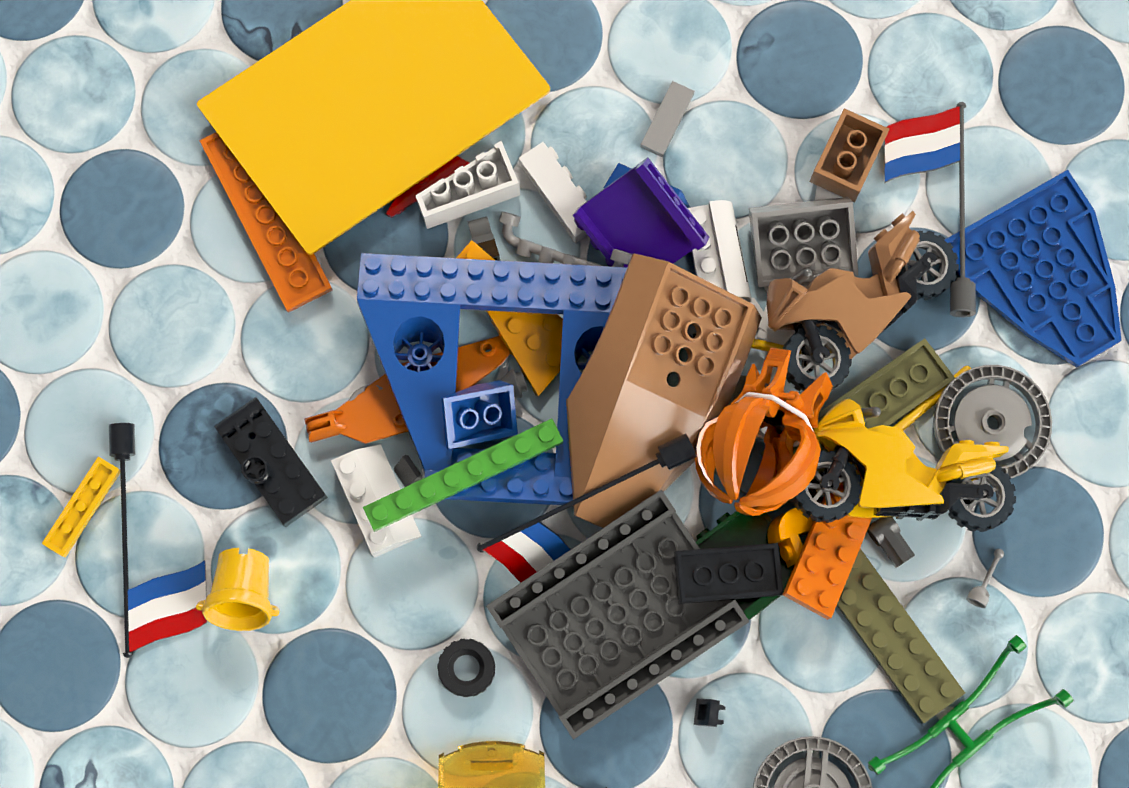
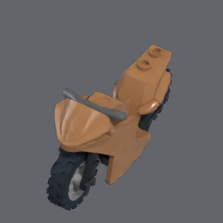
M914 211L907 216L902 213L891 223L894 227L889 232L883 229L873 238L876 243L868 251L873 274L871 278L854 277L853 272L830 268L817 276L805 288L800 284L812 276V271L806 268L791 279H775L769 283L766 304L768 326L774 332L777 330H795V333L784 344L783 349L791 351L786 380L789 384L795 385L794 388L796 390H806L820 377L819 366L829 373L828 376L833 385L832 390H834L848 376L852 358L856 354L862 352L882 332L908 311L920 298L929 300L933 297H938L951 286L950 283L955 281L957 277L955 274L959 269V264H956L958 256L953 252L952 244L950 242L947 243L943 236L934 235L935 232L927 231L923 233V230H911L909 226L916 215ZM918 249H924L926 253L921 256ZM912 253L914 254L917 261L909 260ZM939 264V273L931 267ZM927 272L935 277L936 280L928 282ZM832 358L833 367L831 368L824 361ZM814 369V377L807 373L812 372Z

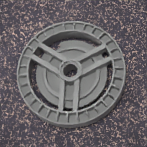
M983 365L961 373L946 386L935 407L933 427L935 438L942 454L961 440H972L976 445H984L985 442H999L1000 446L1009 447L1007 453L993 460L1001 461L1012 456L1016 458V462L1001 467L1003 468L1001 471L1005 474L1008 473L1011 478H1014L1032 468L1043 456L1052 434V416L1045 395L1031 378L1011 367ZM988 380L987 385L970 391L960 401L955 413L954 426L950 427V411L958 394L969 384ZM995 380L1003 381V385H994ZM1009 385L1018 389L1027 398L1032 407L1035 417V434L1032 443L1024 437V429L1032 426L1029 408L1021 396L1009 389ZM988 417L996 418L998 422L996 430L989 428L987 425ZM951 432H956L958 441L954 442ZM1025 446L1028 450L1022 455L1019 451Z
M815 736L800 737L787 741L775 748L760 765L753 783V788H768L771 776L780 763L795 753L806 751V758L796 760L782 770L776 779L774 788H851L845 774L836 765L828 761V754L846 766L855 781L856 788H873L865 766L850 749L831 739ZM812 752H822V757H812Z

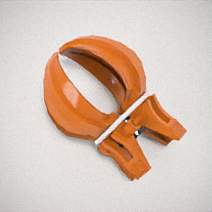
M770 348L760 374L755 364H752L740 395L731 402V405L724 407L717 418L707 422L699 433L696 452L698 457L695 458V464L700 481L710 495L728 504H732L733 500H737L739 497L742 479L756 437L759 436L764 439L766 447L755 479L746 496L740 498L739 502L734 503L736 511L744 515L757 516L765 512L777 510L789 499H792L806 489L816 474L821 448L812 428L819 427L818 415L821 407L828 399L833 385L827 372H824L801 394L796 391L784 393L791 354L790 350ZM773 367H778L774 379L770 383ZM767 427L765 434L759 431V429ZM799 445L795 454H793V447H797ZM715 467L727 494L714 485Z

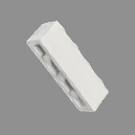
M542 142L519 157V166L576 244L588 235L584 230L582 231L577 227L572 215L578 207L586 202L587 196L579 185L576 187L571 181L573 177L566 166L561 167L557 159L559 157L551 146L547 147Z

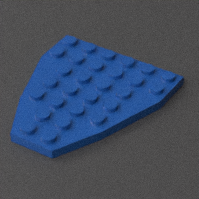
M1069 170L1062 172L965 228V277L976 284V295L1028 338L1076 368L1122 341L1115 283L1096 212ZM959 231L945 239V241L952 244V250L958 256L956 264H959L957 273L960 276Z

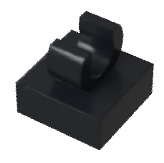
M697 699L693 725L717 727V725L724 724L723 720H718L719 710H725L726 707L720 705L719 700Z

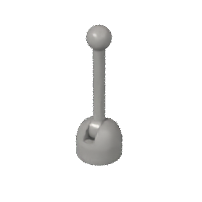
M1002 549L994 551L995 557L982 585L972 588L966 598L974 606L986 608L990 595L986 587L999 559L1004 556Z

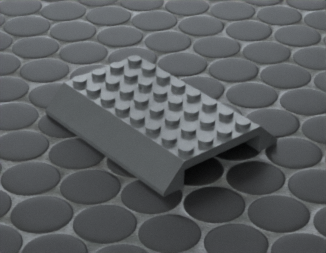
M662 490L486 606L558 713L559 719L573 740L750 622L736 600L679 604L674 552L700 548Z

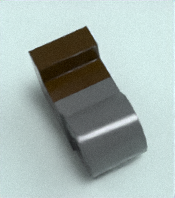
M487 216L468 221L472 241L494 260L500 261L498 248Z

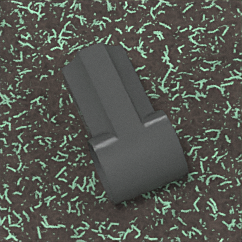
M880 517L869 525L867 532L877 546H881L895 568L915 556L901 536L900 528L893 517Z

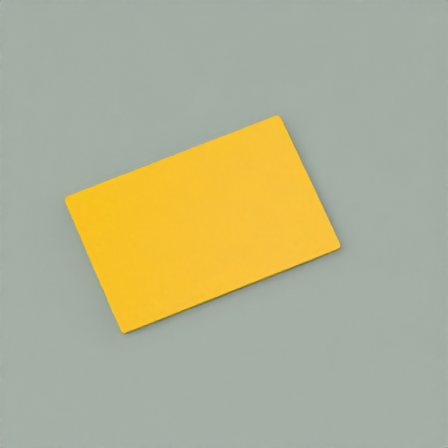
M350 0L197 102V106L308 255H313L549 94L550 86L482 0Z

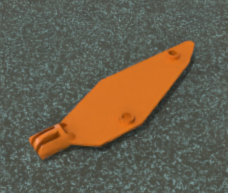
M500 336L458 347L456 392L474 386L498 368L510 355ZM440 352L433 355H443V353ZM405 362V363H401V364H402L403 366H405V365L408 364L409 362ZM431 362V366H435L438 362ZM386 374L366 387L365 391L357 395L354 400H348L336 410L304 418L309 442L311 443L341 434L366 444L408 432Z

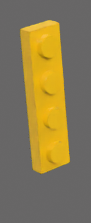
M98 456L42 544L66 558L118 478L120 469Z

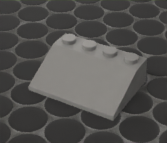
M849 197L749 208L758 287H767L775 279H791L806 268L812 271V276L804 282L813 281L817 276L830 268L853 272L854 277L858 276L853 201Z

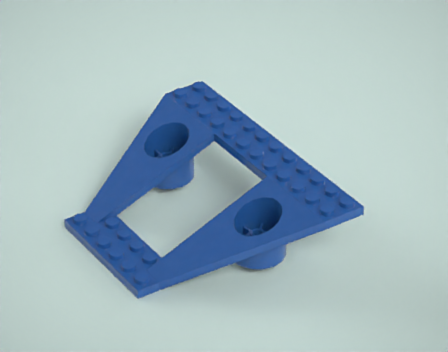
M361 253L357 304L425 472L424 478L485 450L446 448L441 398L456 392L460 309L563 315L557 429L564 443L556 447V453L544 452L446 499L564 505L573 500L566 399L570 396L582 374L580 370L585 369L591 357L588 352L594 351L614 305L627 267ZM420 341V344H415L413 346L410 344L412 342ZM423 341L433 344L428 347L427 345L423 344ZM404 346L408 349V353H399ZM440 348L443 355H433L432 352ZM580 356L587 360L586 363H576ZM398 360L408 361L409 363L403 366ZM431 362H438L435 366H431Z

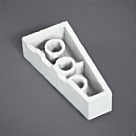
M500 141L494 145L493 149L476 156L475 160L465 167L461 166L456 169L455 173L448 178H442L417 194L416 199L425 225L429 229L520 196V188L503 143Z

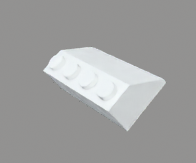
M381 444L353 450L331 460L374 558L422 537L412 515L374 532L365 514L364 506L400 490Z

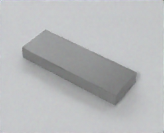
M672 81L640 147L661 157L664 156L694 95V90Z

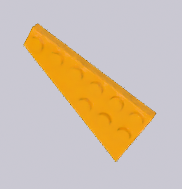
M472 240L456 257L460 259L494 260ZM486 310L492 324L538 397L560 371L563 318L558 314Z

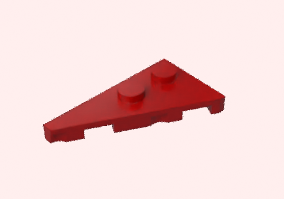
M456 156L396 197L386 215L392 218L402 213L407 207L417 202V194L442 178H448L455 173L456 169L461 166L465 167L470 162Z

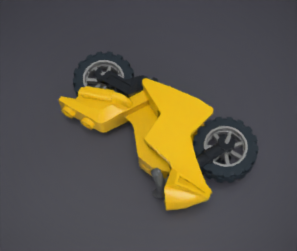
M844 399L826 413L818 423V428L813 429L818 441L829 451L820 452L817 469L825 468L822 476L816 470L814 477L818 482L809 483L806 489L792 498L795 501L794 506L796 509H800L803 512L802 515L806 518L811 517L816 522L826 521V523H830L846 515L856 518L896 517V519H903L904 517L916 518L918 521L923 519L934 520L949 510V517L955 519L958 526H965L968 528L967 530L973 532L976 530L985 532L1004 523L1008 516L1012 514L1014 510L1013 504L1016 503V496H1014L1016 489L1014 484L1010 482L1011 477L1009 474L1001 471L1003 468L996 465L995 460H993L1007 453L1009 447L1000 446L999 442H985L984 445H976L972 440H961L943 453L935 468L927 467L914 454L915 446L902 429L885 425L869 429L865 427L864 421L866 418L880 416L881 410L879 407L861 409L860 405L855 401ZM980 479L979 485H976L972 482L974 480ZM841 482L844 488L843 493L837 490ZM808 488H812L813 498L808 492ZM994 492H996V502L990 499L993 497ZM830 493L841 499L832 505ZM821 495L825 496L826 505L817 502ZM984 502L994 507L992 512L986 513ZM975 505H979L980 514L974 513L971 509Z

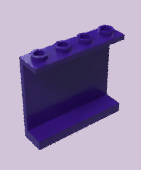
M648 157L578 207L572 215L577 227L582 231L584 230L590 237L592 246L596 250H600L605 256V261L609 267H612L615 262L610 259L613 249L652 257L673 264L695 248L698 251L704 247L710 238Z

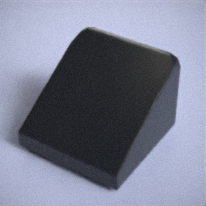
M404 455L394 467V472L405 487L422 480L421 473L408 455Z

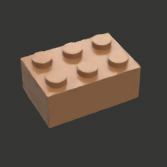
M844 108L809 182L841 197H849L855 203L888 134L889 128Z

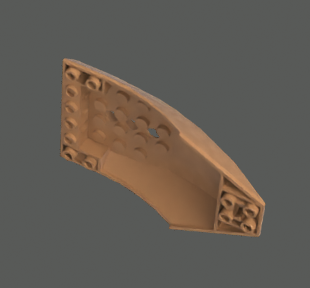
M635 253L632 254L614 305L596 347L570 396L566 399L573 500L656 460L655 454L660 452L658 446L685 433L695 452H697L700 431L707 422L717 418L724 407L728 406L742 374L762 319L754 304L668 261ZM690 324L696 328V336L694 338H691L687 333V328ZM681 348H684L688 354L685 362L679 359L678 354ZM670 372H675L679 377V382L675 387H671L667 383V375ZM695 458L671 470L667 466L662 468L660 464L653 466L573 505L574 516L604 528L660 490L664 492L695 462Z

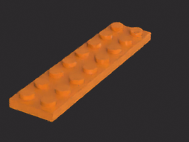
M215 132L199 140L287 312L289 313L333 291L315 254L308 255L219 135Z

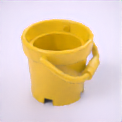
M239 548L226 549L219 553L211 592L207 595L206 600L197 603L196 609L202 610L207 621L224 629L251 631L268 625L272 616H278L280 613V609L270 604L268 600V557L254 549H248L247 554H239Z

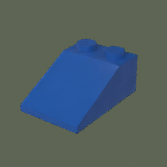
M497 380L477 384L441 398L447 449L518 434L513 384Z

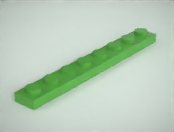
M549 419L364 506L363 509L373 531L376 532L563 444L564 441L553 419Z

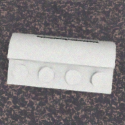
M725 200L709 201L708 205L688 208L710 237L704 247L698 251L696 248L691 251L696 276L751 302L752 298L732 202Z

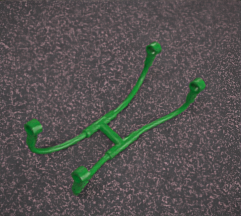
M1015 635L1008 641L1007 647L1003 650L981 684L965 701H961V703L933 725L926 735L913 744L883 759H879L877 756L873 757L868 762V768L879 775L886 769V764L918 749L931 738L935 739L948 727L965 748L952 759V762L930 787L938 788L956 767H960L994 737L995 733L1006 725L1029 713L1054 704L1062 705L1066 708L1074 699L1065 689H1062L1053 698L1026 707L1003 719L991 729H986L974 741L969 737L956 720L969 709V706L988 686L1009 653L1015 651L1019 654L1027 647L1025 642L1018 635Z

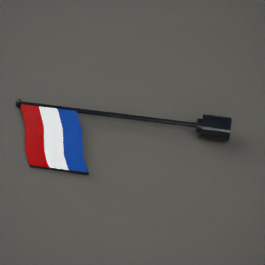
M114 423L109 424V456L115 457V461H120L125 653H123V656L130 658L133 655V651L157 640L188 633L207 623L202 610L196 609L197 603L206 600L207 597L206 563L204 560L187 570L153 578L129 589L125 461H129L130 456L135 455V424Z
M685 433L658 446L660 452L655 454L656 460L482 545L478 543L477 550L481 553L485 551L498 560L521 583L571 550L558 534L541 521L653 466L660 464L662 468L667 466L671 470L698 456Z

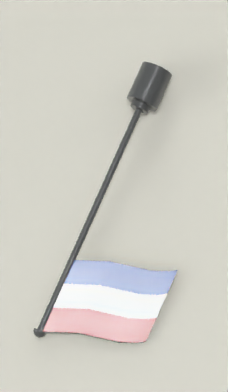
M959 102L955 108L935 115L905 119L888 125L889 131L885 138L884 181L886 183L905 175L935 171L959 162L960 278H956L954 282L950 283V315L961 318L971 317L976 314V284L965 277L964 108H966V104L964 102Z

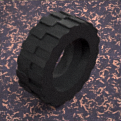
M464 638L451 642L448 647L446 646L443 649V653L439 656L437 669L439 679L448 691L457 696L474 697L481 692L483 693L491 685L495 676L496 666L490 650L483 643L474 639ZM463 655L473 656L479 663V673L470 681L460 680L454 673V663Z

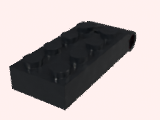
M257 397L214 426L241 466L246 458L254 455L260 456L268 463L271 471L270 477L265 483L256 485V487L285 527L328 498ZM253 434L256 435L254 439H250Z

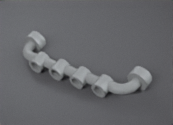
M501 212L499 222L503 223V237L508 244L517 248L516 254L525 257H531L532 253L539 255L538 261L542 263L557 261L562 264L601 266L515 237L512 228L513 226L518 227L521 217ZM613 249L610 259L615 262L612 267H624V264L629 265L632 254Z

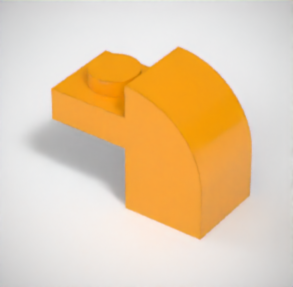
M796 508L776 517L771 522L767 533L768 544L778 543L780 555L785 561L787 568L796 564L802 551L803 545L799 536L808 533L813 524L811 517L806 518L802 515L803 512Z

